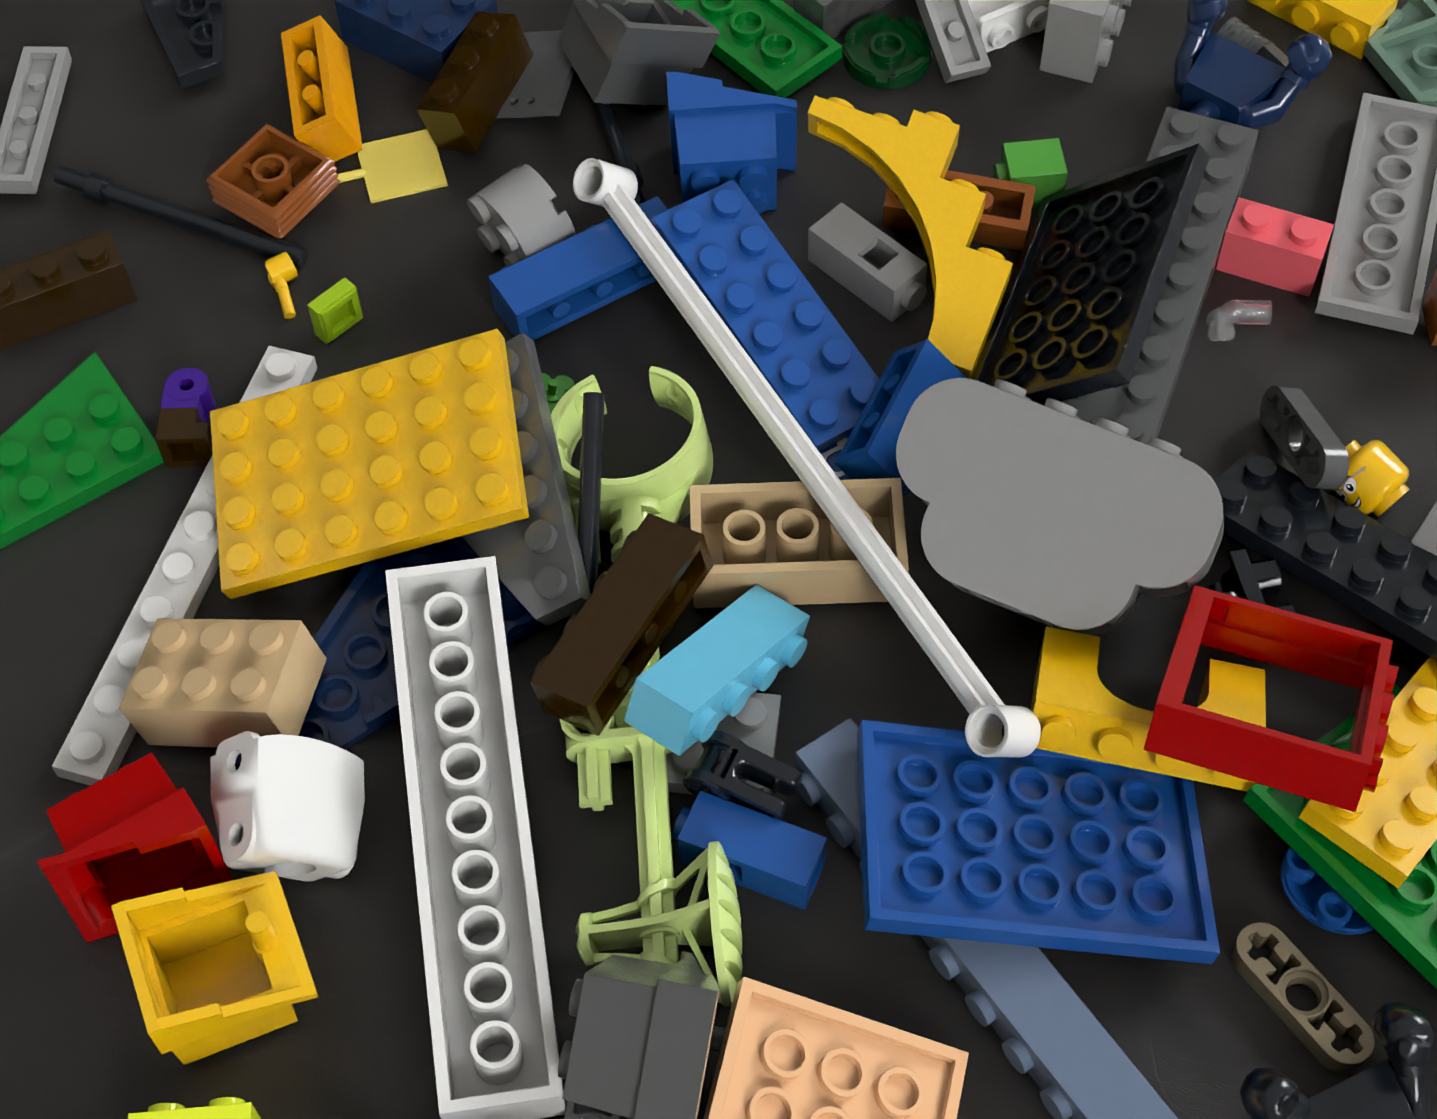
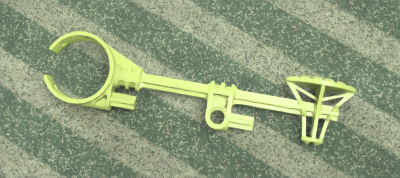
M651 366L649 369L650 387L655 401L659 406L668 408L683 416L692 425V429L682 448L661 466L633 477L618 479L601 478L600 529L610 533V541L614 545L611 549V561L613 563L621 553L626 537L630 532L638 529L648 513L673 523L680 522L690 514L689 485H709L712 476V446L695 391L678 375L655 366ZM593 374L569 389L556 404L551 414L577 536L580 471L571 466V460L575 447L582 436L583 393H602ZM604 401V415H605V414H607V408H606V404H605V401ZM599 534V557H598V563H601L600 534ZM659 647L642 673L660 660ZM633 684L599 736L593 733H583L584 729L560 719L566 738V757L578 764L580 808L592 807L593 811H602L605 805H613L612 763L633 761L640 895L637 901L595 913H581L575 931L578 936L576 947L583 962L587 966H593L601 963L612 954L676 964L679 962L678 945H690L704 974L713 975L699 946H713L718 978L717 984L720 988L718 1003L724 1007H731L737 983L741 980L743 968L741 957V915L734 875L729 867V862L719 841L709 842L708 847L681 874L674 878L666 755L672 751L624 721L634 687ZM699 872L688 906L676 910L675 896L677 892ZM708 873L709 899L698 902ZM637 912L641 913V918L596 924L631 915ZM643 947L641 954L598 953L599 951Z

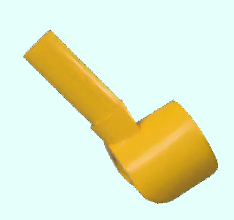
M283 252L268 259L265 262V267L268 272L269 283L278 293L284 318L292 319L296 316L287 282L297 278L298 273L288 253Z

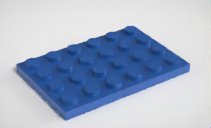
M861 720L857 731L864 930L1202 964H1213L1220 954L1193 780L1041 749H1035L1028 756L1021 758L982 757L974 753L969 747L965 731Z

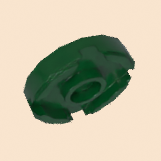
M877 14L858 21L848 30L843 45V63L853 78L864 85L878 89H899L914 84L926 74L932 60V45L923 26L903 16H899V20L887 19L888 14Z

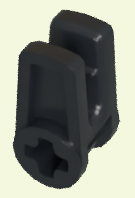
M715 730L707 741L701 743L704 751L696 767L688 769L682 780L683 786L696 797L699 791H703L783 821L786 815V803L783 800L766 793L764 788L758 789L740 779H748L772 789L773 794L779 792L792 797L796 794L802 782V773L783 762L747 746L740 739L728 733Z

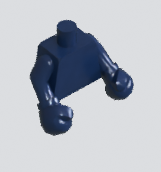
M1189 0L1187 9L1188 22L1184 28L1187 32L1174 63V89L1181 96L1178 110L1258 129L1280 121L1302 89L1306 91L1310 82L1318 78L1329 66L1333 56L1329 43L1318 34H1304L1292 42L1287 48L1289 63L1284 68L1212 33L1216 21L1222 20L1228 10V0Z

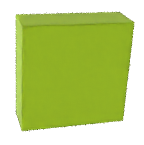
M345 277L307 304L315 335L326 345L363 318L356 286Z

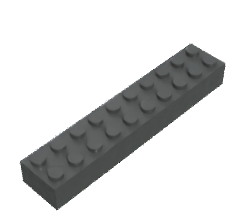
M1166 107L1146 162L1198 143L1210 158L1130 383L1117 388L1083 395L1076 399L1061 401L1077 409L1076 416L1083 421L1096 425L1098 418L1116 422L1129 429L1128 436L1144 444H1148L1150 437L1158 438L1218 262L1225 231L1250 168L1259 130Z

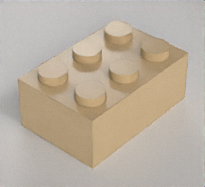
M157 618L119 709L148 745L218 747L223 740L245 731L255 732L259 736L278 734L299 736L327 658L301 620Z

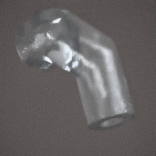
M1230 300L1211 311L1206 320V324H1209V339L1211 341H1231L1235 337L1234 324L1269 325L1272 318L1271 300Z

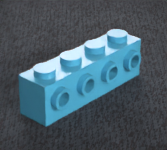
M756 584L636 678L624 721L678 756L698 740L702 743L707 741L716 730L719 722L728 714L732 717L736 716L754 692L757 690L765 691L772 684L781 669L786 665L792 668L797 664L808 644V640L803 636L810 615Z

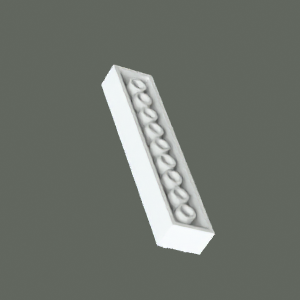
M491 556L385 570L439 1115L441 1119H541L565 1115V1100L562 1099L564 1091L562 1078L558 1077L559 1051L496 558Z

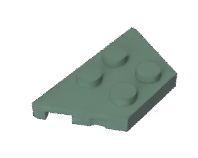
M1408 0L1401 10L1396 8L1387 18L1385 26L1378 28L1367 40L1363 54L1401 100L1437 107V4L1433 0Z

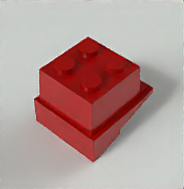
M152 752L133 763L123 766L115 773L80 792L70 795L65 800L46 810L65 852L37 860L87 943L119 934L111 907L113 904L183 887L184 891L234 880L206 823L185 788L176 789Z

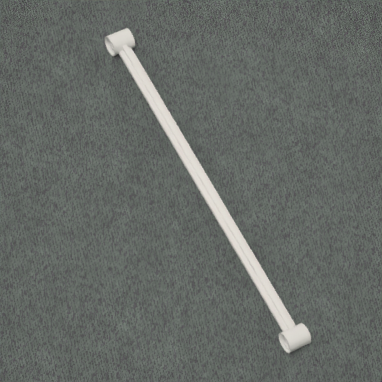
M595 158L584 160L576 169L573 178V189L576 197L581 201L599 205L606 209L970 714L965 725V736L971 750L982 757L1021 758L1031 754L1038 746L1041 736V727L1037 716L1026 707L1005 705L635 202L638 182L634 172L628 168ZM1004 725V737L1002 738V726Z

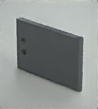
M562 30L523 32L534 55L500 109L496 119L560 116L575 72L558 42Z

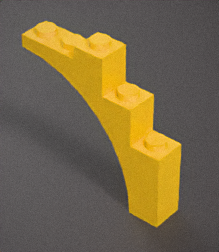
M815 95L808 110V132L842 147L873 169L898 196L915 223L929 260L934 292L933 323L928 340L966 378L971 379L1009 282L1013 263L1006 261L1005 257L995 250L984 247L977 250L969 248L983 214L986 193L980 192L974 184L962 179L948 181L944 179L958 145L960 125L953 123L949 117L939 112L929 111L925 114L913 110L906 127L900 125L899 121L884 113H874L871 115L856 110L852 104L841 98L830 97L827 100Z

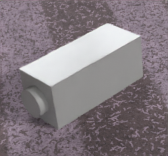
M841 202L808 229V260L889 321L893 322L906 310H914L923 301L927 292L925 287L927 263Z

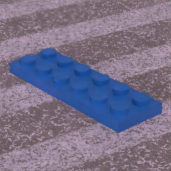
M734 179L653 216L651 220L652 225L817 450L821 452L849 436L880 379Z

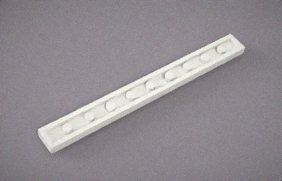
M268 346L240 402L310 383L317 370L315 357ZM213 455L52 765L58 777L91 786L118 770L137 732L120 711L119 706L157 618L193 619L219 567Z

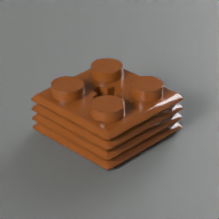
M266 124L206 179V182L209 183L210 194L214 196L212 198L213 202L272 236L281 239L317 204L322 202L340 183V180L337 179L338 173H336L337 168L334 166L335 161L299 142L281 130Z

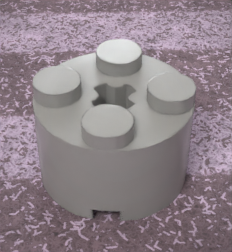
M520 164L518 167L511 169L467 200V205L472 214L482 224V226L476 229L479 238L490 252L494 253L499 249L505 255L503 259L506 266L515 264L576 235L566 210L558 214L551 201L556 197L554 191L542 176L527 164L523 166Z

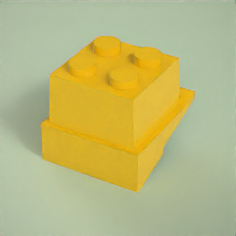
M276 871L184 891L183 887L111 905L147 1033L161 1054L172 1051L183 1065L297 1022L298 1019L293 1004L319 998Z

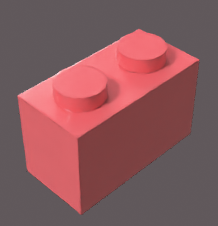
M1239 197L1225 231L1216 270L1310 297L1334 224Z

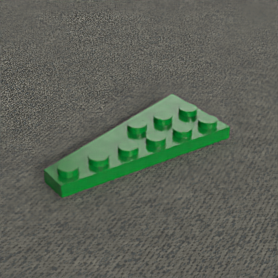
M96 352L88 357L0 436V549L164 463L155 438Z

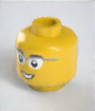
M1353 440L1345 447L1349 456V470L1343 485L1334 491L1349 506L1360 510L1365 515L1373 512L1379 517L1410 490L1405 485L1409 477L1408 468L1382 441L1372 440L1361 447L1356 440Z

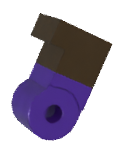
M188 367L173 372L167 378L164 385L155 440L166 467L207 466L213 455L209 421L210 411L217 409L216 402L207 376L197 368Z

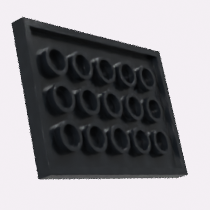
M1199 143L1043 198L971 379L993 387L997 379L1007 381L1027 391L1025 397L1043 406L1047 398L1061 402L1130 383L1210 158Z

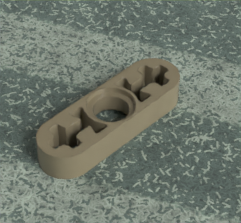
M1262 922L1252 923L1243 928L1237 937L1231 954L1232 963L1236 971L1326 1069L1337 1074H1352L1360 1070L1370 1057L1375 1045L1373 1031L1367 1022L1280 929ZM1267 945L1272 950L1268 960L1264 957L1254 960L1249 956L1252 946L1259 949ZM1285 966H1289L1290 969L1281 976L1279 982L1273 984L1271 980L1275 972L1277 971L1280 974ZM1293 984H1302L1309 987L1317 996L1318 1006L1311 1011H1301L1294 1008L1286 998V988ZM1329 1010L1333 1014L1329 1023L1326 1024L1324 1022L1319 1030L1314 1029L1313 1026ZM1349 1034L1354 1038L1356 1043L1352 1051L1346 1048L1338 1052L1332 1046L1336 1036L1344 1038Z

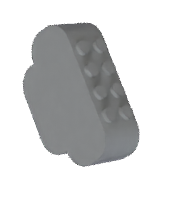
M968 378L943 380L926 389L911 406L897 440V467L907 487L928 506L921 526V542L927 560L938 574L960 590L1053 628L1099 636L1114 630L1130 616L1140 594L1157 598L1177 596L1192 589L1209 571L1223 537L1224 515L1222 498L1211 476L1197 464L1179 455L1181 448L1154 437H1150L1148 444L1141 443L1127 435L1129 432L1128 428L1104 418H1098L1096 425L1083 421L1076 416L1077 409L1054 399L1047 398L1043 406L1025 397L1027 393L1025 389L1000 379L996 380L994 387Z

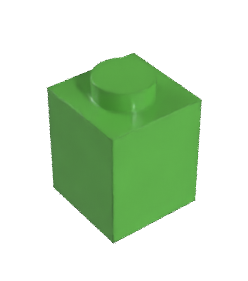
M1059 138L1003 143L1001 162L993 165V178L1035 185L1036 190L1032 208L1040 207L1043 198L1065 191L1068 172Z

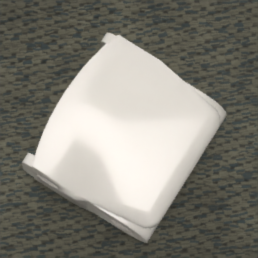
M245 731L220 742L216 755L210 757L211 803L220 850L225 864L235 870L259 874L276 871L278 877L306 882L324 877L339 879L346 876L353 868L357 857V845L365 803L364 761L349 751L333 744L296 735L259 736L255 732ZM241 753V764L236 770L235 762L237 756Z

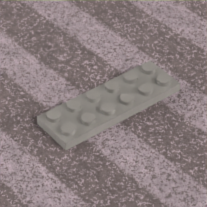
M1363 93L1357 113L1315 313L1414 334L1419 320L1437 222V107Z

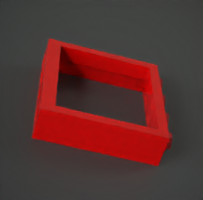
M1194 585L1159 692L1143 750L1356 812L1363 790L1374 793L1378 775L1383 764V758L1380 757L1388 734L1389 726L1386 723L1394 699V694H1391L1399 668L1389 664L1393 640ZM1200 645L1359 689L1348 751L1183 704Z

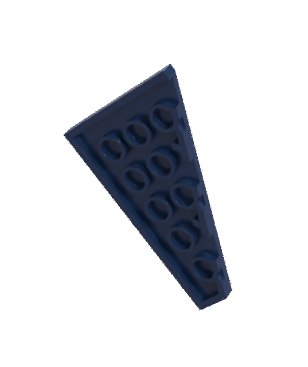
M461 536L364 563L313 638L327 660L299 736L321 740L346 750L400 716L385 570L480 558ZM499 579L508 647L543 623L537 621ZM241 753L237 756L235 762L236 770L241 764Z

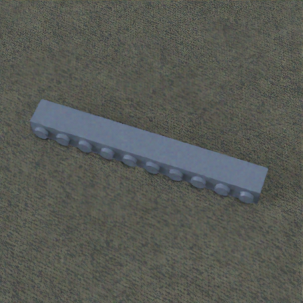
M849 718L796 752L795 769L802 773V782L797 792L809 806L816 803L827 817L826 825L834 840L842 848L850 846L861 860L859 866L862 871L857 754L858 727ZM921 936L931 949L929 950V956L937 971L946 980L954 978L966 993L965 1002L974 1018L984 1027L990 1024L1003 1040L1002 1049L1011 1065L1021 1074L1028 1072L1041 1088L1040 1098L1054 1119H1178L1038 947Z

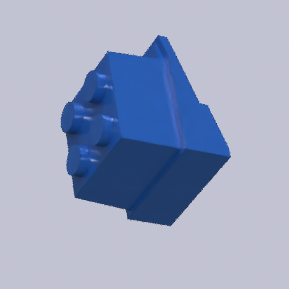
M666 72L673 174H678L681 202L688 201L734 179L759 214L764 211L777 210V169L796 172L797 100L723 87L722 80L681 72Z

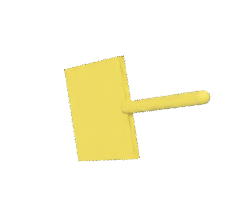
M427 129L362 144L363 150L357 152L361 169L340 173L337 178L340 180V183L364 178L371 203L448 186L437 146Z

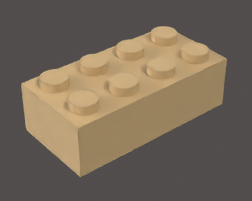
M901 478L840 480L908 572L909 565ZM802 481L689 485L691 530L704 534L713 563L712 569L693 595L694 608L728 607L756 584L791 605L888 602Z

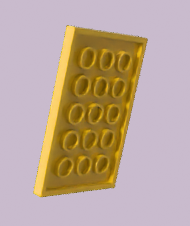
M498 328L210 411L221 591L230 599L529 518L505 339Z

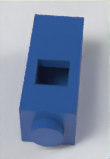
M699 791L691 809L684 807L681 810L673 830L672 837L678 841L679 863L689 866L708 847L709 842L719 841L728 859L729 867L733 872L735 884L806 910L826 864L827 837L703 791Z

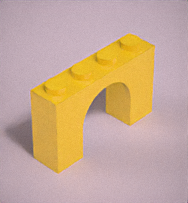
M1046 626L1036 668L1031 711L1037 716L1041 727L1040 741L1036 749L1247 792L1250 787L1255 785L1254 782L1143 750L1154 711L1133 706L1119 699L1102 684L1097 672L1100 637ZM1210 659L1197 708L1266 727L1265 669Z

